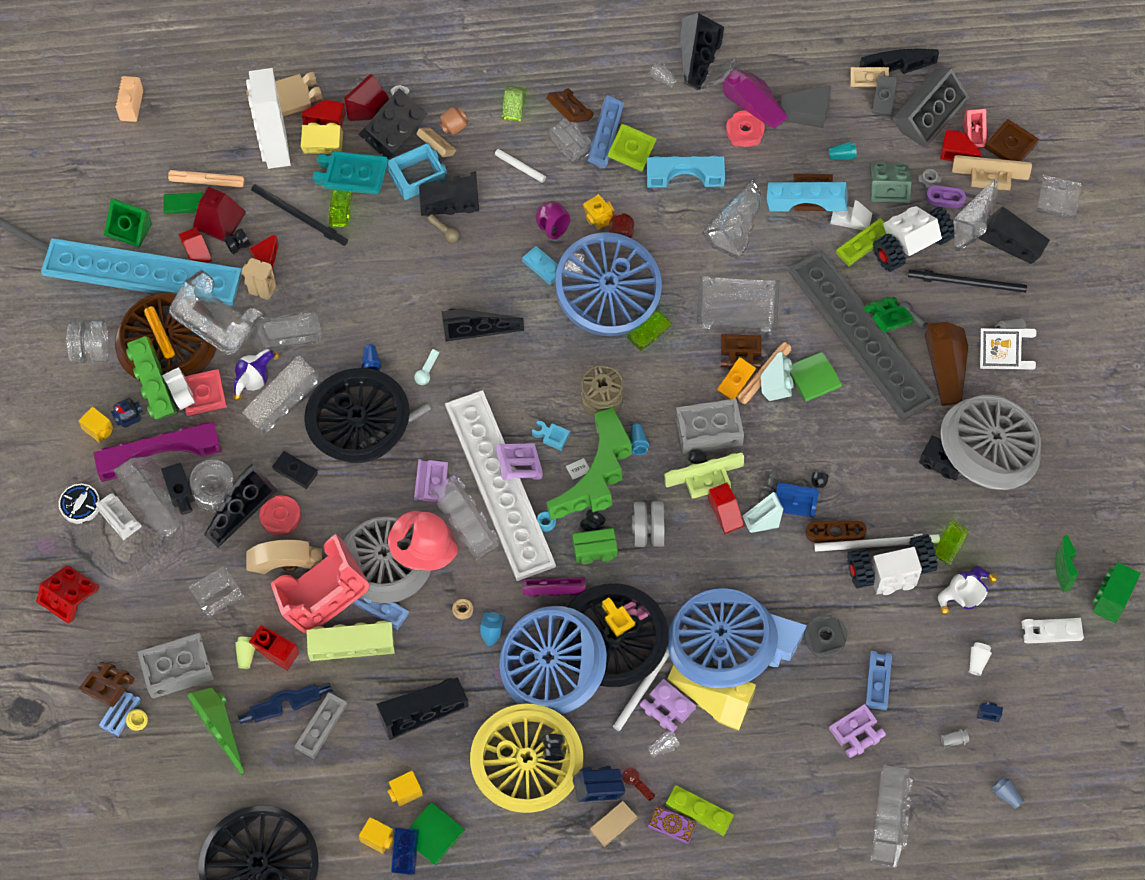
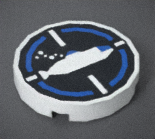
M74 484L66 488L61 494L59 510L69 522L81 524L82 522L92 520L99 511L95 503L100 502V497L97 491L90 485Z

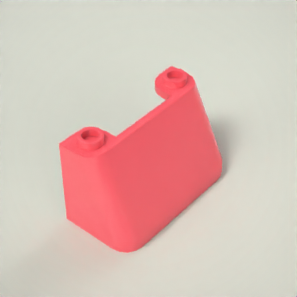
M337 534L328 539L324 544V551L328 556L296 580L291 575H282L271 583L281 615L302 633L307 634V630L323 626L364 595L369 589V583L344 541Z

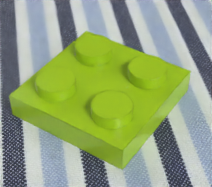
M621 124L607 157L643 171L647 157L650 156L657 138Z

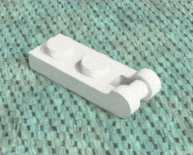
M1081 618L1026 619L1021 622L1022 629H1025V635H1023L1025 643L1082 641L1084 638ZM1033 629H1038L1039 634H1035Z

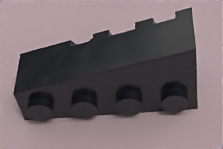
M458 677L454 679L448 678L439 684L376 704L380 720L389 740L469 707L468 699Z

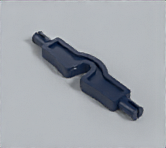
M330 683L318 688L316 684L296 691L283 690L273 695L270 700L250 707L251 712L238 715L240 724L251 720L258 723L281 716L283 714L282 703L284 701H288L293 710H298L308 704L321 700L320 695L333 691Z

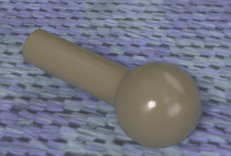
M433 214L428 217L427 220L444 233V237L448 242L454 243L459 240L460 233L456 228H449Z

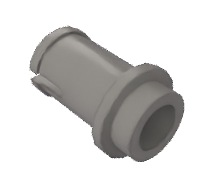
M960 728L957 732L940 735L944 749L959 744L964 746L970 741L966 729L962 730Z

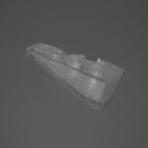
M753 180L749 181L710 220L702 232L712 248L736 259L742 256L749 245L748 235L754 227L752 224L753 217L758 213L762 194Z
M152 456L131 458L113 470L119 483L162 539L180 529L161 468Z

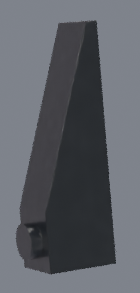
M251 464L236 478L204 535L219 548L278 490Z

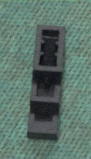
M915 48L879 52L861 57L859 67H889V72L900 69L902 74H906L936 64L939 51L938 49Z

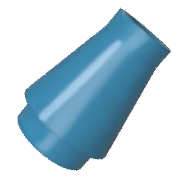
M641 424L631 426L630 442L634 455L646 454L650 446Z

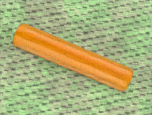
M150 306L144 310L164 358L169 359L175 355L155 308Z

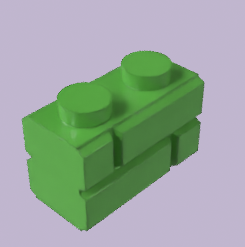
M614 528L572 534L576 563L581 562V564L587 565L593 563V560L602 559V561L607 562L617 557L618 550Z

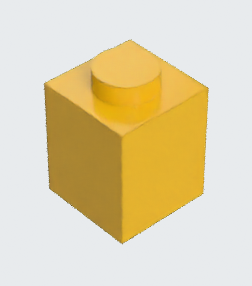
M93 406L78 420L82 430L99 443L107 439L114 429L111 421Z
M413 771L389 781L390 789L387 792L391 801H396L399 807L423 796L422 789Z
M369 817L359 834L360 842L384 854L386 849L389 850L395 841L393 829Z

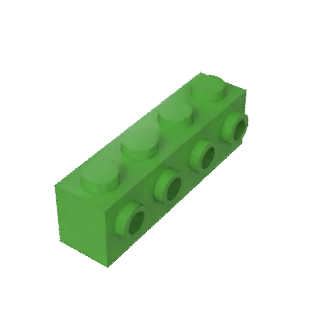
M145 336L127 343L129 349H126L130 361H134L136 368H133L137 380H141L142 387H140L144 399H148L149 406H147L151 418L154 417L160 421L178 414L169 387L162 376L164 374L151 338Z

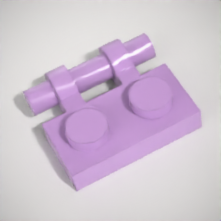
M665 679L650 693L649 697L654 700L653 703H649L646 699L640 703V706L645 709V713L648 716H653L660 722V726L664 729L667 728L672 733L678 727L673 723V720L677 719L682 724L696 709L694 703ZM661 706L669 714L665 716L658 709Z
M865 704L829 727V730L841 746L848 742L850 743L851 748L845 751L849 758L856 754H862L865 748L872 744L876 745L880 742L881 738L886 736L882 728L876 732L873 730L872 727L877 724V720ZM865 732L867 738L859 742L856 737Z

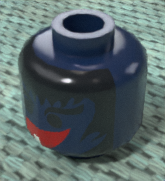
M131 398L114 404L113 411H111L117 426L121 425L124 428L141 420L140 413L143 412L139 402L134 403Z

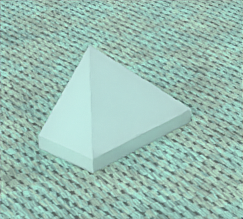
M773 492L742 517L751 533L779 528L783 507L777 494Z

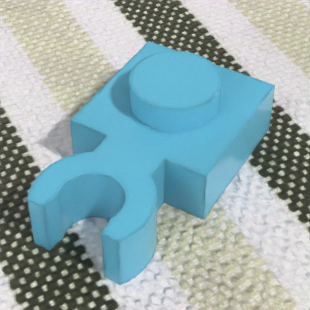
M537 421V427L542 430L536 431L533 429L532 435L535 438L544 437V444L562 451L570 436V431L553 423L548 428L544 422Z

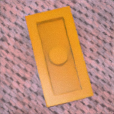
M739 357L716 391L729 400L736 399L756 368Z

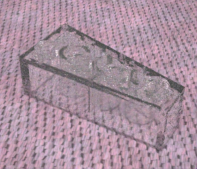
M298 355L241 413L264 434L309 397L324 379Z
M453 475L427 493L431 498L434 496L437 498L438 509L441 513L448 514L450 526L456 532H461L462 535L459 536L473 558L477 560L499 546L497 542L499 538L495 531H490L486 525L488 521L482 512L479 513L475 508L476 502L473 497L467 495L464 491L465 485L462 480Z

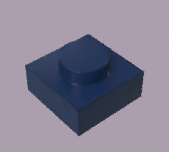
M991 702L981 703L977 718L999 722L1003 707H999Z

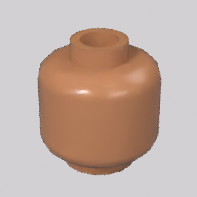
M451 107L440 116L442 123L439 126L445 134L450 132L452 135H457L467 126L466 121L468 118L459 107L457 109Z

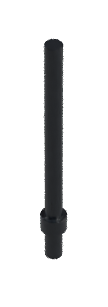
M254 184L251 191L320 231L327 239L335 240L343 246L347 244L348 239L338 234L337 230L330 226L326 227L258 185Z
M932 270L908 271L909 278L923 279L924 282L940 281L1023 293L1027 291V285L939 274L933 273Z

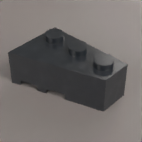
M476 171L470 172L471 176L460 178L458 175L453 177L452 181L443 183L442 180L420 185L421 216L478 212L479 201Z
M1003 206L985 220L976 235V238L1029 264L1034 263L1041 257L1050 241Z

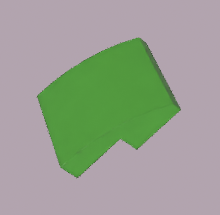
M822 352L792 364L790 376L805 402L842 387L836 372Z

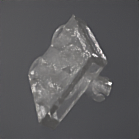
M1044 175L1036 212L1075 219L1082 183Z

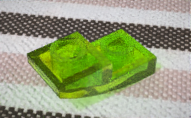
M332 191L329 226H349L352 192Z
M657 311L643 325L630 332L628 339L642 351L665 333L672 323L660 311Z

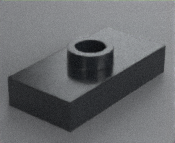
M285 451L282 452L272 466L274 471L305 489L309 487L318 475V471Z

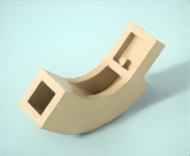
M300 540L265 542L246 551L247 571L266 574L272 569L283 566H298L312 569L322 561L321 548L309 546V542Z

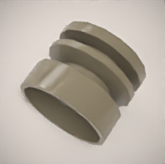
M599 365L588 369L581 380V405L584 410L593 417L594 413L611 407L617 413L623 403V379L620 373L613 367Z

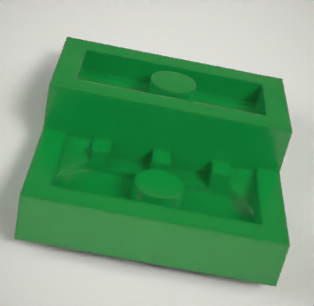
M1068 535L1063 537L1055 557L1056 574L1063 593L1071 590L1079 575L1073 564L1077 552Z
M431 802L401 838L432 864L438 865L449 848L456 844L466 829Z

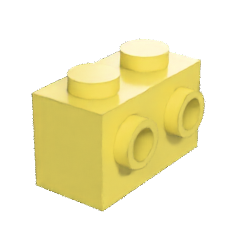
M309 123L308 125H302L301 148L304 153L332 154V151L342 152L343 130L340 125L335 123H328L327 125Z

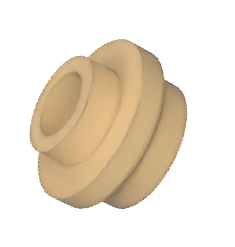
M467 599L457 600L452 607L454 616L461 620L471 617L473 614L472 603ZM464 607L467 610L466 612L462 613L459 611L460 608Z

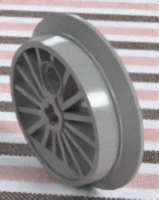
M378 517L367 520L356 526L343 540L363 574L371 569L366 576L369 589L360 597L363 600L366 598L371 600L372 603L378 604L402 601L420 590L430 576L432 570L410 569L400 564L393 557L388 545V536L391 527L398 520L397 517ZM414 524L411 525L407 532L408 534L397 542V546L401 550L407 549L410 546ZM387 526L383 543L379 527ZM375 528L378 542L368 532L369 530ZM362 534H364V536L370 541V543L360 539L359 537ZM356 544L359 545V546H361V547H363V548H365V549L356 548ZM398 566H401L411 572L406 576L405 573ZM380 568L378 582H371V580L377 573L378 569ZM390 568H393L400 576V580L394 582ZM386 569L390 583L382 584Z

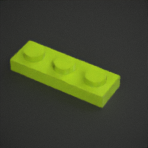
M881 218L839 247L836 250V254L849 267L873 250L874 240L886 235L883 224L885 222Z
M675 785L665 805L722 836L726 834L734 818V815L677 785Z

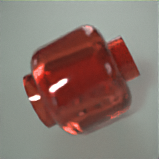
M626 213L615 214L609 221V233L621 234L632 238L634 234L633 218Z

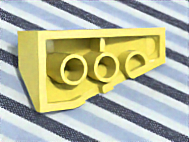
M673 665L667 678L683 694L693 699L700 708L705 709L718 723L738 731L756 688V684L751 682L731 688L702 686L682 675L675 665Z

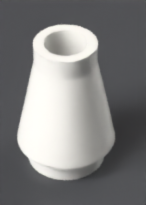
M978 642L974 643V647H971L969 673L981 676L992 654L990 646Z

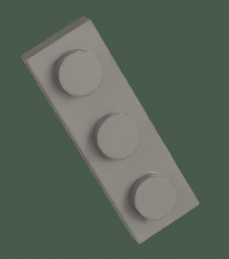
M328 692L296 743L295 749L314 759L346 709L347 702Z

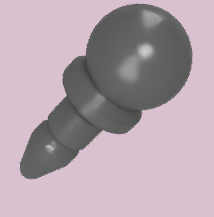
M776 467L773 468L769 475L767 487H762L763 491L759 494V502L777 491L773 489L778 477V469Z

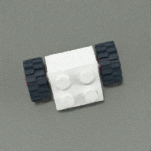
M917 206L911 207L904 213L893 216L890 220L883 223L886 235L873 241L874 254L878 257V262H881V266L886 271L892 272L906 263L905 254L911 256L933 243L942 245L955 238L957 233L955 230L956 226L953 225V219H950V214H947L943 207H937L929 212H925Z
M928 534L912 537L909 541L910 548L875 555L872 562L866 548L848 552V568L854 586L858 589L873 585L876 595L881 593L889 595L895 592V590H910L914 588L918 583L920 574L937 571L936 550L934 549L931 537Z

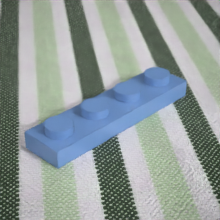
M608 95L604 98L587 159L588 162L602 168L607 166L609 160L607 155L614 142L624 102Z

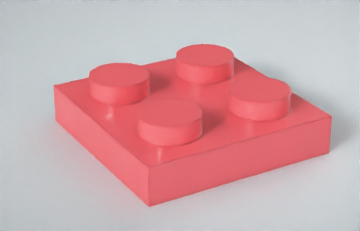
M219 369L185 376L195 400L194 404L185 408L187 416L227 408Z

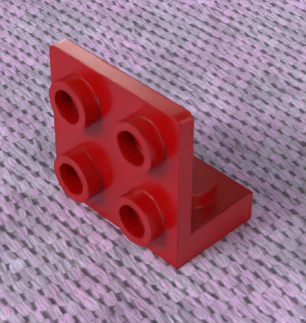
M66 565L40 583L36 602L69 624L75 618L77 605L98 591L99 585L69 565Z

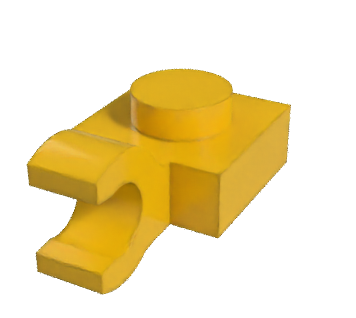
M610 598L602 601V607L608 614L605 617V621L616 636L635 626V622L623 606L617 609Z

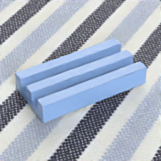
M125 691L116 705L109 708L99 724L100 728L119 737L126 726L127 714L138 707L141 699ZM132 700L133 703L127 710L121 722L119 723L116 729H113L119 718L124 713V710L126 709L127 705Z

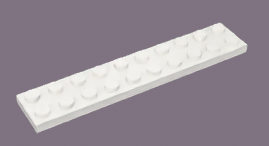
M483 390L445 403L446 410L516 581L555 568V561L520 478L503 480L501 477L502 469L496 447L499 444H505Z

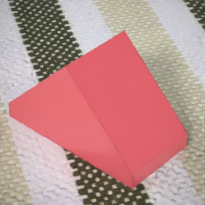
M986 108L966 110L962 124L964 133L976 147H985L987 143Z

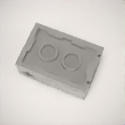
M737 399L676 408L675 420L682 454H689L690 451L695 452L696 450L703 452L743 445L744 431Z
M200 633L138 651L147 690L152 699L214 680L204 641Z

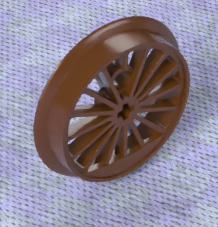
M157 293L141 299L127 311L116 333L115 350L121 366L133 378L137 379L133 368L136 367L134 361H130L127 355V343L147 336L151 338L154 349L157 350L156 355L159 362L164 357L149 322L141 318L145 314L144 310L150 306L155 309L159 308L161 324L174 352L182 362L172 367L170 358L167 359L168 367L162 368L163 374L178 367L184 376L198 374L212 360L218 345V329L211 313L199 302L177 293ZM171 306L165 323L162 307ZM175 307L182 309L172 320ZM186 313L191 315L190 317L179 322ZM196 320L202 323L201 325L185 327ZM138 321L149 329L134 327L133 325ZM204 331L203 337L183 335ZM129 332L145 334L143 336L128 338ZM180 340L200 343L201 345L198 350H195ZM175 344L193 354V356L188 360H184Z

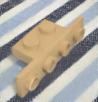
M956 155L952 172L971 174V187L1010 190L1011 178L1029 180L1032 163Z

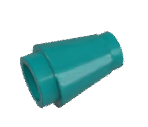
M849 141L829 148L830 160H853V158H857L855 142L850 143Z

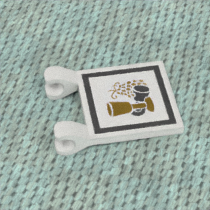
M981 328L980 369H1035V361H1021L1022 337L1034 338L1036 336V329Z

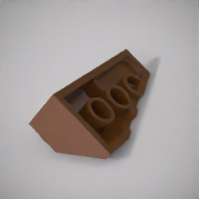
M950 322L928 324L925 339L941 405L957 404L962 401L968 354L965 330Z

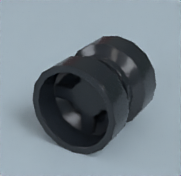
M242 229L237 230L233 235L224 237V241L232 254L237 253L240 248L250 246V242Z
M547 734L543 736V745L545 746L543 751L544 760L561 761L565 759V751L562 749L565 743L563 735Z

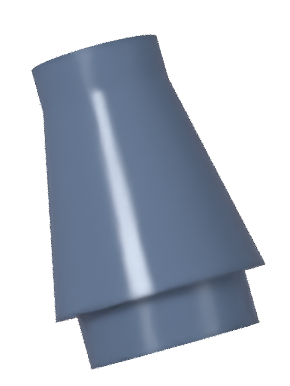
M1005 776L992 786V789L995 791L994 794L1014 809L1024 801L1012 781Z

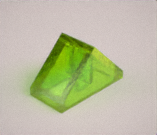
M507 86L504 90L502 119L521 121L527 88Z
M951 520L935 548L937 558L951 565L965 544L970 530Z

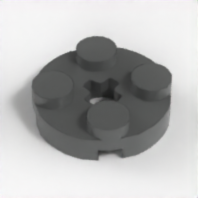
M818 615L812 618L807 625L804 640L813 655L817 657H832L844 649L847 640V629L842 621L832 618L831 615ZM823 631H826L827 634H831L829 640H825L820 637L822 636Z

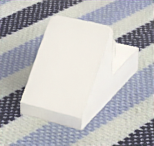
M855 200L854 207L847 206V211H833L830 224L864 230L870 226L872 213Z

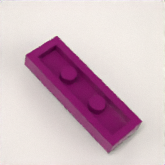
M585 577L522 579L523 595L529 597L545 594L549 596H559L560 594L578 596L586 590Z

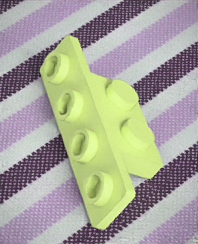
M742 452L732 453L723 458L711 459L701 464H692L679 470H671L664 474L665 486L671 487L686 483L692 499L708 495L709 489L728 482L731 488V482L726 471L743 467L744 455Z

